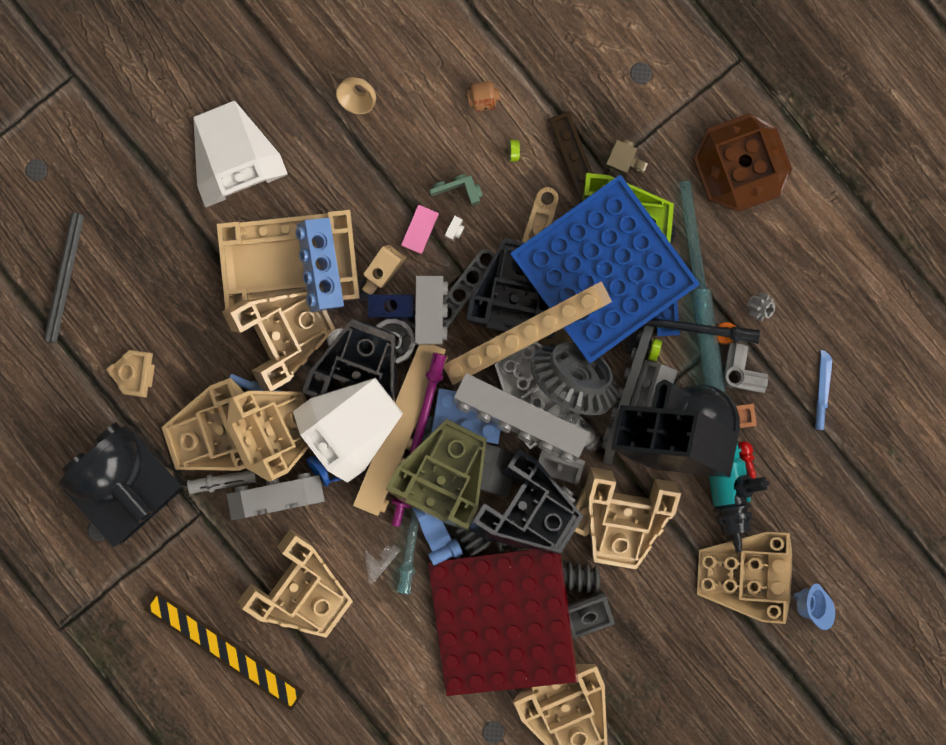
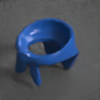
M316 455L307 457L306 461L315 476L320 475L323 486L327 487L331 482L342 480L339 477L337 478V476L329 478L327 469Z

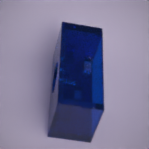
M368 295V318H414V295ZM389 299L395 300L397 303V309L392 313L384 309V303Z

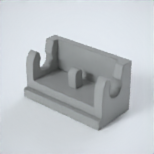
M541 450L538 461L551 477L578 485L585 461L578 459L576 462L572 460L571 463H568L558 458L559 454L551 451L547 453Z

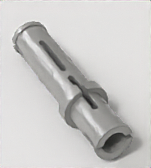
M250 470L212 476L211 474L207 475L206 478L187 480L189 494L204 491L211 493L215 492L216 489L256 483V476Z

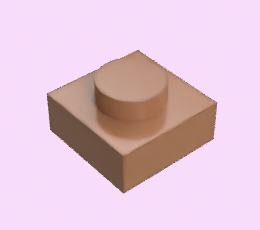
M754 404L736 406L740 417V428L757 426Z

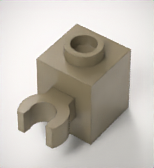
M622 139L621 141H616L605 168L625 176L629 167L644 173L648 163L634 158L638 148L633 147L634 143Z

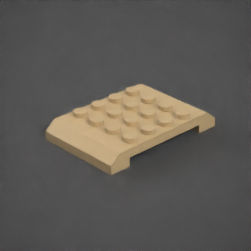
M343 210L325 214L217 224L225 309L243 300L307 291L306 284L303 281V263L299 258L300 244L296 238V224L304 220L330 218L343 302L360 299L351 211ZM312 239L313 246L317 248V242ZM316 261V267L320 270V263ZM319 283L320 290L324 292V286Z

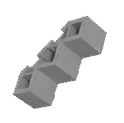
M310 473L297 475V480L279 483V479L270 482L265 481L266 486L248 489V485L236 487L234 493L226 494L231 520L325 501L320 475L311 477Z

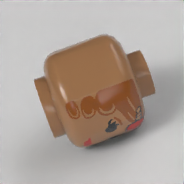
M491 81L474 83L471 85V89L467 90L469 106L473 107L475 111L492 110L496 107V101H500L499 87L494 88Z

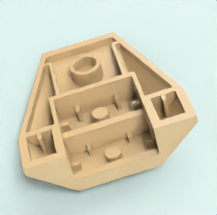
M232 378L210 385L161 427L175 470L240 471L246 469L226 428L230 399L244 393Z
M247 391L230 399L226 428L245 468L269 482L287 474L309 448L300 436L293 414L294 410L307 401L303 392Z
M576 664L577 683L524 688L513 700L521 721L545 745H608L605 684L596 664Z

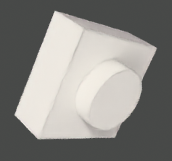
M454 216L445 234L446 239L453 242L455 237L460 238L464 230V226H462L463 219Z

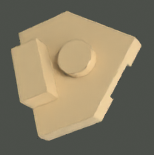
M129 350L115 364L110 365L106 369L110 377L117 383L122 394L147 398L148 387H152L155 365L151 364L153 353Z

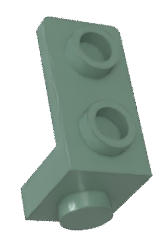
M466 174L454 177V181L445 184V181L432 185L433 189L429 190L432 197L465 186L471 206L480 204L479 197L483 196L479 184L474 185L472 176L466 177Z

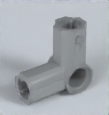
M729 343L725 368L721 375L722 384L727 388L765 393L768 384V374L745 370L749 346ZM730 372H734L737 375L738 380L736 383H732L729 380L728 375Z

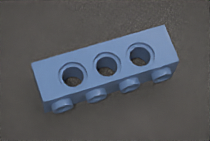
M330 218L304 220L296 224V238L300 244L299 258L303 263V281L307 287L306 301L310 307V312L335 310L343 307L344 303ZM312 239L317 242V248L313 246ZM316 261L320 263V270L316 267ZM319 283L324 286V292L320 290Z

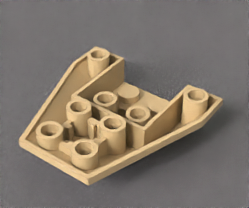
M764 532L742 538V552L737 553L735 552L733 541L699 550L697 595L761 622L786 624L791 598L792 576L790 533Z

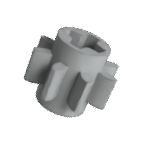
M762 292L759 293V296H752L747 304V309L750 311L749 315L761 322L764 317L770 318L775 311L774 299Z

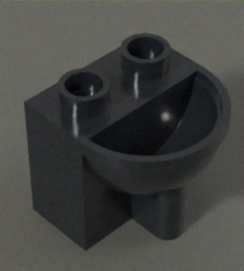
M662 380L656 385L652 407L620 405L611 449L653 470L730 478L740 430L739 413L734 401L725 392L710 385H691L680 388L668 380Z
M117 422L109 426L97 437L96 441L99 444L86 455L82 452L74 457L62 469L65 475L58 483L61 490L69 496L113 547L122 545L187 487L186 482L136 426L125 425L120 427Z

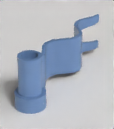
M412 507L432 551L428 553V556L433 566L451 557L456 558L463 555L457 540H451L442 521Z

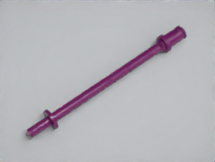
M433 352L429 371H426L425 374L428 384L410 454L422 443L436 385L443 380L442 371L447 356ZM395 498L391 501L392 504L396 505L391 525L400 527L404 508H410L411 506Z

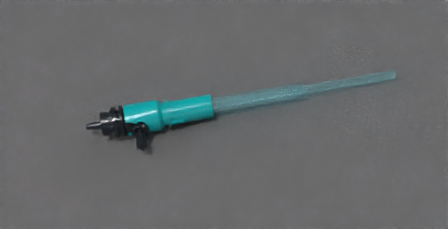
M691 181L680 182L692 271L694 277L700 283L695 288V291L691 292L695 323L716 326L711 289H706ZM697 333L704 385L716 387L726 393L718 336ZM738 442L730 478L709 476L713 507L718 506L714 508L713 512L719 513V516L715 517V521L721 527L722 535L732 534L736 553L742 552L741 533L751 531L750 521L753 513L748 512V508L752 507V504L747 502H751L750 497L754 492L768 490L767 486L769 485L766 477L751 478L747 475L745 461L739 456V452H742L741 448L738 449Z

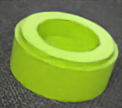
M509 140V161L518 162L520 158V143L518 140Z
M653 339L648 353V360L657 361L662 340Z

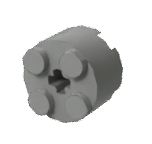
M386 319L380 322L376 327L394 333L395 337L399 338L397 341L398 346H396V364L408 360L416 346L415 335L411 327L398 319Z

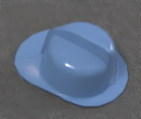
M813 584L810 588H804L799 593L794 594L793 597L797 602L798 613L802 617L812 620L821 630H828L832 627L835 620L834 603L819 584Z

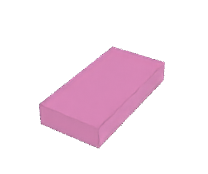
M418 205L401 246L422 255L439 213Z

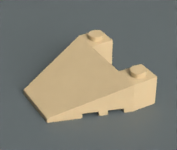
M307 291L243 300L222 311L233 332L241 333L254 326L270 358L269 361L252 370L261 390L273 391L289 382L299 367L307 362V358L314 350H317L328 338L329 334L335 330L327 311L310 312V307L306 301Z
M590 467L585 492L593 561L595 563L637 569L652 548L654 540L664 531L663 527L676 513L681 496L676 482L654 479L649 498L615 493L616 480L613 472Z
M290 529L277 548L283 555L293 561L269 595L250 584L238 600V603L242 610L259 621L270 622L282 627H290L327 638L353 601L312 545Z

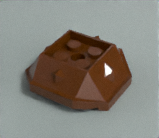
M750 113L708 128L693 158L708 201L735 212H741L779 198L792 171L777 128ZM746 157L750 162L749 167H742L739 164V158Z

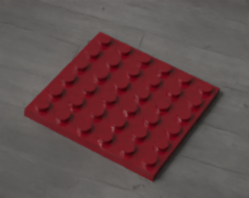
M529 549L449 559L434 566L432 562L428 563L446 696L578 682L561 554Z

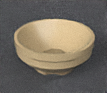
M346 78L339 84L336 90L338 102L351 113L366 114L375 105V91L364 79ZM355 85L362 86L366 92L361 93L357 91Z

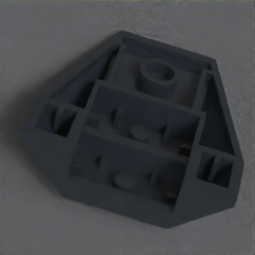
M507 238L503 239L469 300L466 321L486 330L504 333L549 309L510 255L511 252L525 242ZM555 332L552 333V334H550V335H548V336H546V337H544V338H545V339H554V337H555Z

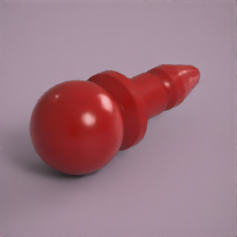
M742 441L738 443V449L741 448L742 452H739V456L745 461L747 475L751 478H756L752 462L755 459L754 455H752L753 447L749 442Z

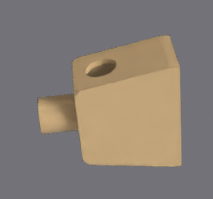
M390 245L383 246L363 275L368 279L361 288L369 295H372L378 286L380 288L385 287L406 260V257ZM378 269H381V270H382V272H383L382 277L378 276V274H377V270H378Z

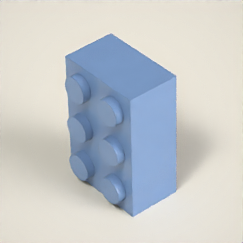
M439 388L432 433L448 419L486 438L488 443L498 444L500 430L497 428L498 424L489 421L487 424L477 419V414L471 411L467 414L456 409L454 396L457 391Z

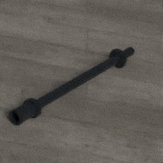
M653 318L644 324V326L729 337L734 343L743 341L758 344L760 338L759 329L741 328L740 325L724 328Z

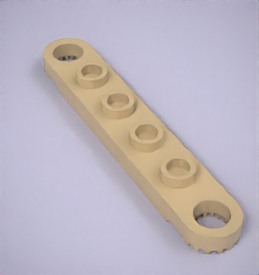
M543 187L537 192L521 242H527L552 223L559 200L558 193L553 188ZM544 192H550L553 195V202L549 205H545L541 201V196Z

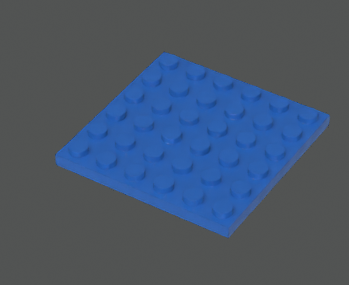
M621 175L510 253L549 309L602 281L612 302L564 327L566 333L589 364L700 285Z

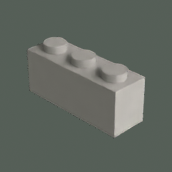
M416 276V345H443V340H447V327H443V318H447L448 304H443V295H448V282H443V276Z

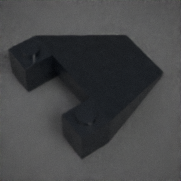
M352 318L309 371L302 392L314 397L328 393L333 378L350 385L376 378L391 399L396 402L398 395L395 334Z
M518 449L502 474L521 485L503 515L484 503L476 513L468 529L488 541L561 554L584 516L539 461Z

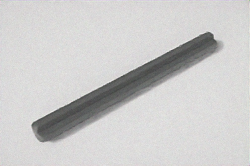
M71 213L44 336V340L51 343L57 342L84 219V216L80 213Z

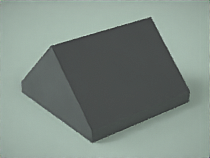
M603 591L568 604L573 639L615 624L607 597Z

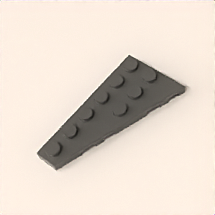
M645 326L644 329H639L636 341L640 343L638 349L633 347L630 357L633 364L631 368H626L623 380L627 382L625 388L620 387L616 406L613 408L610 424L604 435L602 448L606 449L603 460L605 465L612 466L615 451L611 447L620 405H631L637 384L636 381L639 380L643 360H645L654 327Z

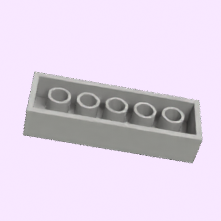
M467 373L454 396L456 409L467 414L471 411L477 414V419L487 424L489 421L498 424L497 428L503 432H515L518 434V439L526 443L533 441L539 444V449L550 453L552 450L559 454L558 458L568 463H571L572 460L575 462L578 460L590 435V432Z

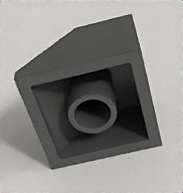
M486 444L481 490L509 497L513 480L502 474V472L515 454L514 452Z

